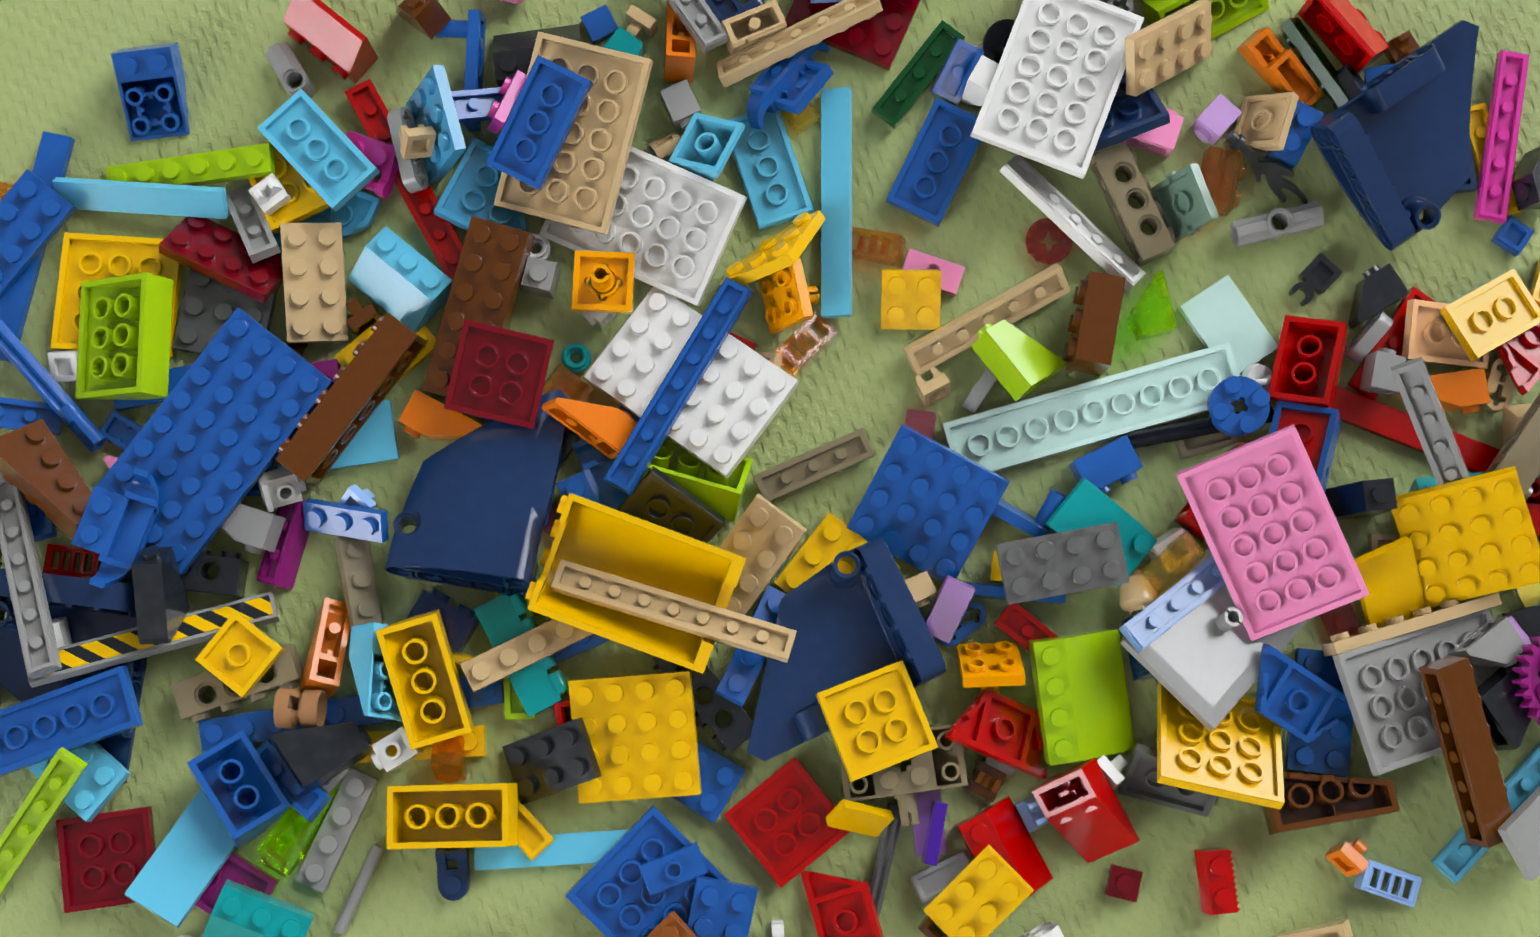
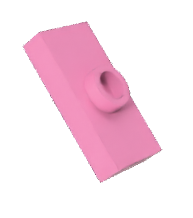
M909 248L902 269L941 270V292L955 296L965 267Z

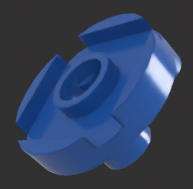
M1230 376L1220 382L1208 397L1207 410L1212 418L1211 422L1217 430L1231 437L1249 435L1260 429L1266 422L1270 412V395L1258 382L1251 378ZM1242 400L1246 411L1241 410L1236 414L1233 412L1235 407L1231 405V401L1237 402Z

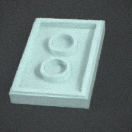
M1229 275L1178 308L1205 348L1227 342L1230 343L1239 374L1248 365L1260 361L1278 349L1277 343Z

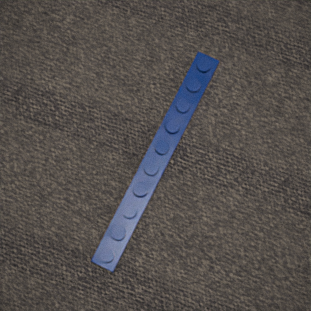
M460 679L469 709L504 703L503 680H499L473 693L467 679ZM359 695L327 700V714L324 726L354 721L358 727L395 720L364 716ZM273 709L198 721L202 751H208L242 730L251 743L264 742L266 739L271 741V736L278 732L303 729L300 724L295 729L277 728L274 724Z

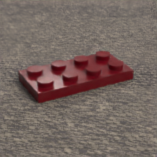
M186 217L159 243L160 254L262 303H265L283 283L280 253L252 263L240 234L208 218Z

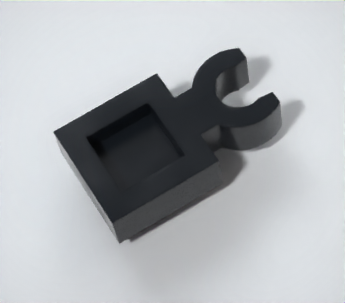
M1319 253L1298 275L1304 282L1295 284L1288 294L1292 296L1297 290L1303 291L1305 299L1300 305L1305 306L1313 299L1314 291L1319 295L1323 294L1343 272L1325 255Z

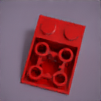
M1095 757L1046 779L1031 791L1046 819L1087 863L1140 841Z

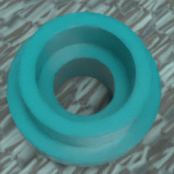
M572 343L563 350L561 356L562 363L570 372H583L591 363V353L585 345ZM574 354L582 355V360L579 363L571 361Z

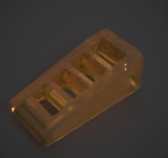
M852 226V245L854 236H859L857 249H852V258L900 268L906 239L902 234ZM866 238H871L868 252H865ZM878 240L883 241L880 254L876 253ZM890 243L894 244L891 256L888 255Z
M815 312L813 317L809 318L775 351V353L783 356L781 366L792 376H795L836 335L837 331ZM812 325L824 335L822 339L810 328ZM805 334L816 345L813 347L802 335ZM795 342L807 352L805 355L794 345Z

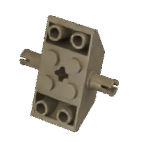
M953 724L930 727L938 748L908 759L910 765L905 767V772H900V768L893 765L850 782L839 755L845 800L855 802L894 797V799L898 800L900 826L910 825L908 812L910 813L911 825L920 824L916 796H919L918 793L968 785L962 745L944 738L946 732Z

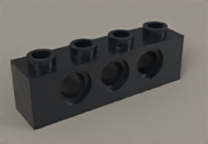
M204 549L190 566L188 572L181 576L185 591L244 597L249 561L240 559V553L222 551V555L219 557L211 556V550ZM216 564L219 568V573L216 578L210 580L208 569ZM132 570L119 582L133 584Z
M656 656L653 658L657 663L653 669L657 673L674 672L680 666ZM706 665L703 674L693 670L692 685L694 707L696 710L695 719L702 728L708 725L713 730L715 735L711 738L722 752L728 748L732 753L750 737L753 720L741 706L714 693L720 681ZM701 687H708L713 693L711 702L706 705L699 704L695 697L697 690ZM721 710H727L732 715V723L727 728H720L715 723V716Z

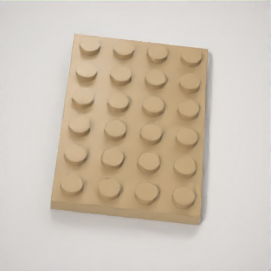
M538 31L527 76L537 55L592 81L593 84L542 190L540 191L502 172L494 205L608 235L653 61L649 58Z

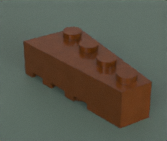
M40 419L1 435L0 472L3 474V478L9 484H14L21 490L31 504H36L46 513V517L73 541L92 492L44 420Z
M1292 772L1283 773L1285 803L1279 810L1263 806L1269 835L1400 811L1392 780L1337 777L1334 775H1309Z

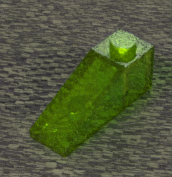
M335 788L329 794L332 799L312 822L306 820L291 806L257 848L262 864L288 879L308 852L339 789Z

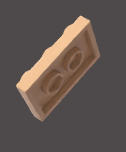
M1416 299L1407 300L1402 356L1406 357V360H1413L1422 356L1423 361L1427 363L1488 369L1489 352L1471 361L1439 310L1449 304Z

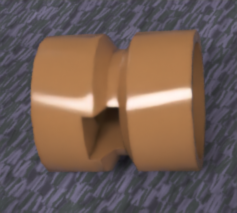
M296 688L278 689L273 708L274 724L277 728L295 729L299 724L303 729L324 726L327 714V696L324 690L306 689L301 693Z

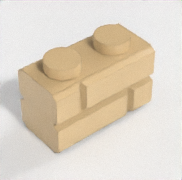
M776 0L723 20L721 23L729 36V41L725 44L730 55L787 28L785 18Z

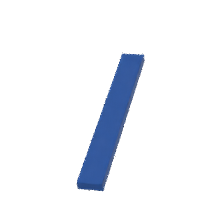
M43 131L32 172L51 188H53L52 181L56 177L65 178L75 140L69 136ZM46 246L2 299H0V319L19 340L22 337ZM0 350V360L10 362Z
M727 277L725 278L605 475L603 481L606 484L631 497L753 295L752 290Z

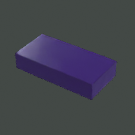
M932 801L922 856V863L937 866L948 806L946 803Z

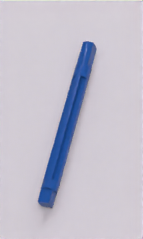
M0 319L1 352L91 453L101 449L104 446L106 437Z

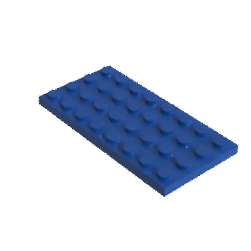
M237 307L97 486L124 495L125 490L130 491L134 480L133 470L135 467L151 473L157 486L158 508L160 510L145 547H172L180 574H185L278 456V449L287 438H292L297 432L298 428L296 426L300 419L307 413L311 414L317 406L315 401L321 392L325 389L330 390L335 382Z

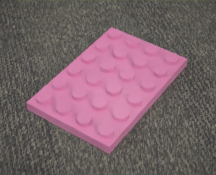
M1294 424L1176 473L1233 602L1243 615L1242 622L1251 641L1370 595Z

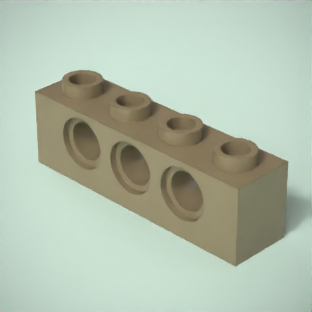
M1122 142L1094 154L1089 166L1135 263L1140 267L1170 254L1176 247L1174 244L1176 238L1172 229L1166 227L1162 219L1163 210L1157 200H1153L1149 192L1151 187L1148 178L1144 174L1141 175L1137 167L1138 158L1132 148L1129 149L1126 142ZM1115 173H1124L1128 177V182L1118 181ZM1128 199H1137L1141 208H1132L1128 204ZM1140 225H1149L1153 230V235L1144 234L1140 229Z
M288 643L281 646L285 650L271 666L275 672L273 680L267 683L262 677L246 698L240 697L209 671L170 684L181 719H192L193 723H198L200 720L211 718L210 713L221 709L222 713H226L240 708L239 702L250 699L251 703L269 698L268 692L280 688L299 687L297 682L301 681L303 668L296 646ZM212 686L216 691V698L213 702L209 703L205 698V692Z

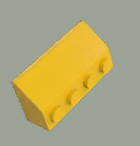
M439 609L416 615L376 630L375 632L411 750L472 732L474 724Z

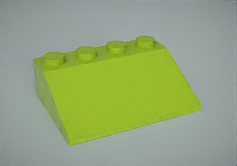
M144 272L81 282L75 399L148 400L166 398L168 396L173 298L172 279Z
M1119 629L1028 640L1036 706L1040 722V736L1042 737L1044 748L1042 750L1044 761L1048 765H1058L1134 750Z

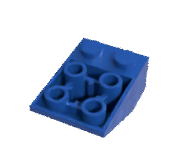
M178 42L125 48L111 53L131 142L190 134L185 75Z

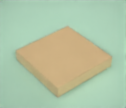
M1295 92L1245 96L1241 106L1242 114L1238 117L1234 132L1238 135H1244L1246 137L1245 144L1254 149L1263 151L1283 150L1299 96ZM1237 150V151H1235L1234 153H1242V152H1241L1240 150Z

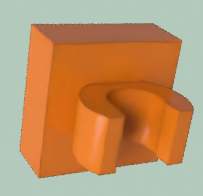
M1359 838L1354 843L1346 841L1333 846L1325 855L1347 878L1364 872L1370 864L1362 856L1368 846Z

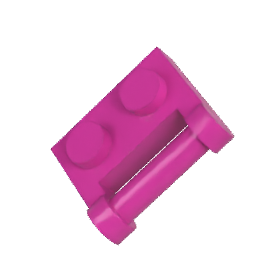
M348 131L347 137L382 173L379 181L372 179L363 188L375 192L379 197L388 198L391 195L398 170L394 145Z

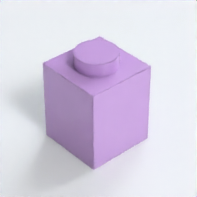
M1220 93L1196 119L1191 128L1201 141L1214 146L1242 114V111Z

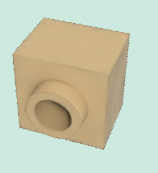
M927 571L905 580L918 608L931 603L929 597L936 594L937 591Z

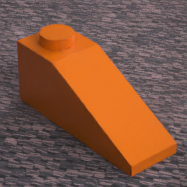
M667 2L663 81L679 83L687 79L688 83H693L696 41Z
M1484 368L1429 375L1444 410L1450 412L1462 410L1463 415L1481 412L1482 406L1491 403Z
M416 389L398 419L405 426L403 431L416 439H419L422 435L428 439L458 440L483 426L457 411L444 409V404Z
M558 397L543 403L541 406L542 410L609 459L618 456L637 424L628 412L615 407Z
M327 597L323 599L303 668L299 689L301 693L306 689H320L326 692L327 699L329 700L340 685L350 630L346 603Z

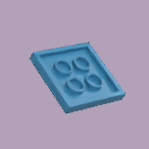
M432 65L406 103V108L411 112L416 128L417 124H424L425 127L433 126L436 132L432 157L423 158L429 184L440 183L466 150L444 65Z

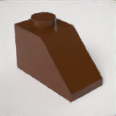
M404 0L396 10L398 16L431 40L451 20L438 0Z

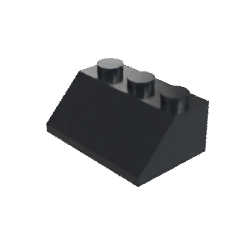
M580 25L494 35L493 60L498 87L502 86L506 77L512 79L517 70L527 75L538 31L582 42Z

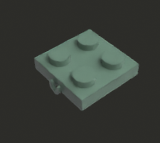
M1198 163L1189 164L1178 172L1173 171L1166 174V179L1150 190L1154 201L1157 200L1163 210L1162 219L1166 227L1172 229L1176 241L1188 235H1194L1195 232L1201 231L1200 228L1219 218Z

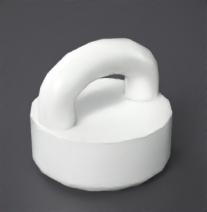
M1253 363L1244 369L1241 376L1255 380L1267 391L1272 372L1262 364Z

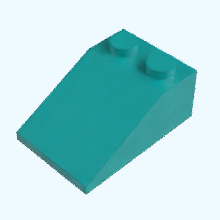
M1082 478L1045 523L1051 531L1059 533L1117 522L1128 577L1158 541L1139 521L1086 478Z

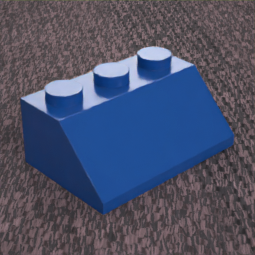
M243 730L187 762L192 775L237 848L264 833L291 807Z

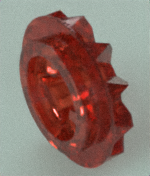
M1049 218L1040 219L1033 223L1028 229L1025 238L1027 253L1036 262L1047 265L1060 263L1071 251L1073 242ZM1048 231L1051 240L1061 242L1053 244L1049 253L1047 252L1046 245L1039 242L1045 239Z

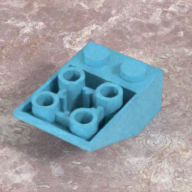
M373 622L351 626L349 659L364 716L402 721L375 632L388 625Z

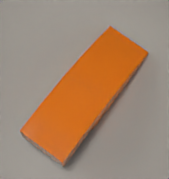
M1269 27L1257 29L1237 47L1251 67L1276 93L1295 92L1299 96L1298 100L1309 106H1312L1324 95L1291 48L1285 50Z

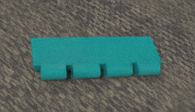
M515 593L510 597L507 594H501L473 609L493 648L538 627L533 616L521 621L520 616L526 614L529 610L519 593ZM553 655L508 676L528 717H532L561 701L560 694L569 690L561 670L550 675L547 671L557 665Z

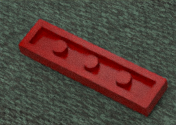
M1416 287L1409 288L1408 291L1410 293L1403 297L1390 317L1393 320L1392 326L1368 354L1377 351L1378 348H1388L1395 350L1396 355L1402 356L1407 300L1436 301ZM1364 358L1347 385L1363 396L1376 400L1379 394L1359 390L1365 362Z

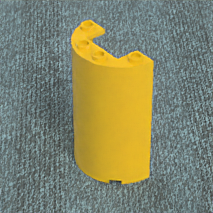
M569 493L568 496L562 495L557 508V512L561 514L560 520H555L550 536L555 539L551 549L545 548L540 560V565L544 566L542 575L537 580V583L531 581L525 596V599L530 600L527 609L703 674L714 646V640L551 591L554 576L561 559L726 609L747 558L573 493Z

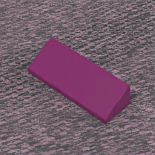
M304 499L303 501L278 507L276 515L284 517L286 520L275 552L267 550L264 552L256 581L289 590L293 589L310 532L304 529Z

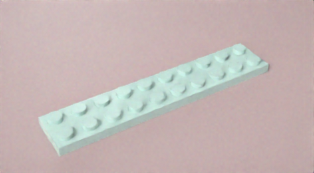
M1227 342L942 424L949 449L995 472L1129 434L1130 432L1208 411L1207 401L1211 391L1228 377L1240 376L1230 343Z

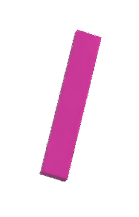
M1500 50L1497 53L1473 219L1498 224L1506 222L1530 55Z

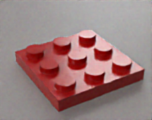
M795 757L723 814L780 888L850 832L827 825L826 816L835 807Z

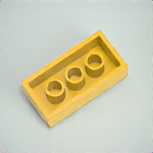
M518 783L387 786V849L510 847L518 845Z

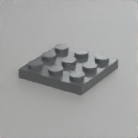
M190 268L172 348L179 351L201 354L237 307L270 331L279 288L265 303H262Z

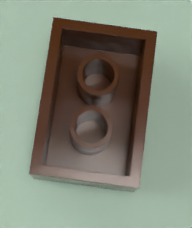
M1090 271L1084 280H1080L1079 286L1075 287L1072 303L1077 304L1074 315H1070L1067 332H1071L1072 335L1069 343L1065 344L1062 357L1064 361H1067L1066 370L1101 376L1111 366L1126 278Z

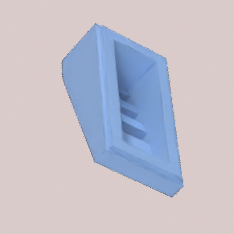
M1366 859L1370 864L1364 872L1357 874L1353 887L1414 908L1422 878ZM1374 869H1377L1379 871L1375 885L1371 887L1370 883ZM1386 872L1389 873L1385 891L1380 889ZM1398 876L1400 881L1394 895L1391 892L1395 878ZM1406 880L1412 881L1406 899L1402 897Z

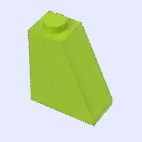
M1005 320L1000 321L994 326L991 323L986 324L977 332L979 338L971 345L973 350L1015 401H1018L1051 380L1066 365L1062 358Z

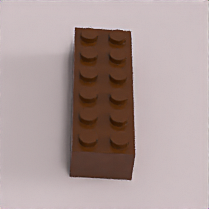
M471 217L422 390L447 396L464 319L509 329L520 292L528 256L530 257L535 236L530 232L478 217Z
M388 313L385 318L381 316L371 328L373 334L367 341L363 340L357 345L353 351L355 356L348 366L343 365L334 376L336 382L330 390L325 389L321 392L315 401L317 406L313 412L305 414L296 426L299 430L292 439L287 438L279 447L278 453L280 455L276 461L304 482L319 485L427 344L426 340Z

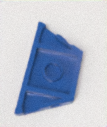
M1263 644L1255 711L1307 744L1318 738L1324 730L1331 729L1339 724L1338 720L1351 712L1345 694L1271 645Z

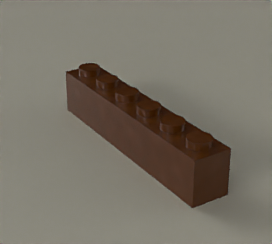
M1446 656L1419 667L1467 842L1468 844L1490 848L1504 842L1497 829L1513 813L1508 801L1507 788L1502 779L1498 765L1499 759L1493 747L1490 727L1486 722L1482 698L1478 693L1474 669L1470 664L1469 657Z

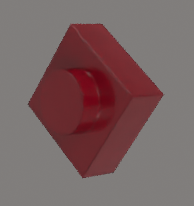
M1111 864L1104 894L1137 902L1143 872Z

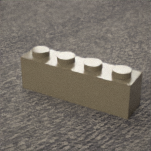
M1540 393L1485 472L1488 473L1515 466L1525 500L1533 492L1531 485L1535 479L1540 478Z

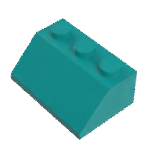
M227 879L202 937H305L313 920L314 912Z

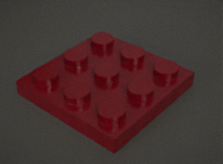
M464 319L444 409L534 429L554 340Z
M152 806L100 813L92 822H85L81 817L56 820L64 913L136 903L126 897L124 893L156 851Z

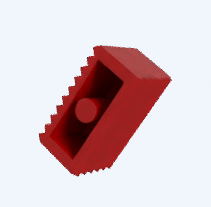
M1215 847L1194 850L1203 913L1218 915L1238 913L1240 910L1237 907L1239 902L1236 900L1238 895L1235 894L1237 892L1235 888L1237 883L1234 882L1236 878L1233 875L1235 870L1232 869L1234 864L1231 862L1234 858L1230 856L1233 853L1230 849Z

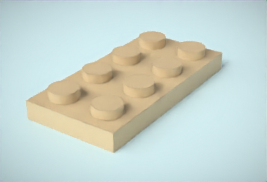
M1198 0L1125 37L1127 95L1136 97L1211 57V1Z
M341 222L280 223L286 344L347 342L348 329L346 322Z
M760 494L755 496L719 547L747 558L736 588L734 587L726 608L743 615L748 613L807 531L806 528Z

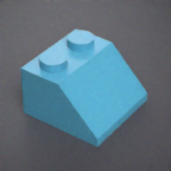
M694 113L668 161L673 165L713 181L722 172L745 125L735 121Z

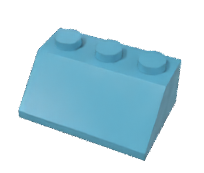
M387 226L364 247L348 277L350 283L385 312L391 314L415 333L447 303L453 280Z

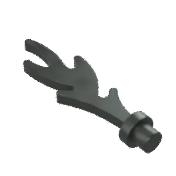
M1231 131L1226 136L1225 140L1230 144L1229 148L1234 152L1240 150L1247 158L1254 170L1257 182L1261 181V175L1264 174L1271 190L1282 202H1286V196L1281 189L1286 188L1295 193L1302 200L1303 204L1308 203V199L1302 190L1291 181L1282 177V175L1293 177L1294 171L1291 168L1276 161L1259 160L1258 158L1266 157V151L1257 150L1246 145V137L1242 134L1238 135Z

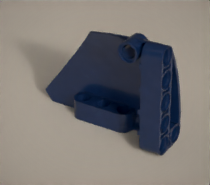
M1460 20L1361 87L1360 94L1310 126V133L1340 186L1368 227L1383 246L1390 251H1393L1414 237L1422 229L1431 230L1435 228L1441 220L1440 209L1471 177L1470 109L1479 26L1465 20ZM1423 210V218L1420 220L1419 214Z
M559 388L541 396L534 429L492 420L423 461L402 513L397 515L393 522L394 534L385 566L387 572L397 576L507 595L519 593L520 597L526 596L531 581L535 582L537 575V553L543 527H546L562 458V441L566 426L542 410L541 406L543 403L557 397L568 399ZM408 525L416 526L415 530L411 533L405 534L402 532L403 528Z
M878 537L849 551L840 552L829 565L781 598L775 624L796 630L797 634L788 663L767 657L747 753L765 762L830 731L816 697V694L901 660L905 664L914 688L938 678L946 672V665L882 537ZM838 562H848L852 567V573L843 574L840 572L837 566Z
M0 568V685L19 702H23L123 665L128 667L138 707L140 706L147 657L31 688L28 683L5 569ZM42 573L51 619L66 616L73 644L137 627L133 584L115 582L114 585L102 589L89 584L90 579ZM136 728L97 742L128 771Z

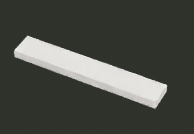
M1017 154L1001 168L1000 172L1109 275L1126 278L1124 289L1127 292L1144 277L1146 273L1021 155Z

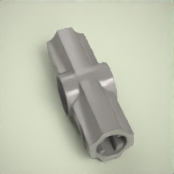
M1317 201L1287 209L1276 208L1267 214L1232 222L1230 224V235L1236 248L1268 240L1277 241L1284 236L1322 227L1324 225V213L1322 206ZM1271 219L1278 220L1282 224V230L1275 229L1271 224Z

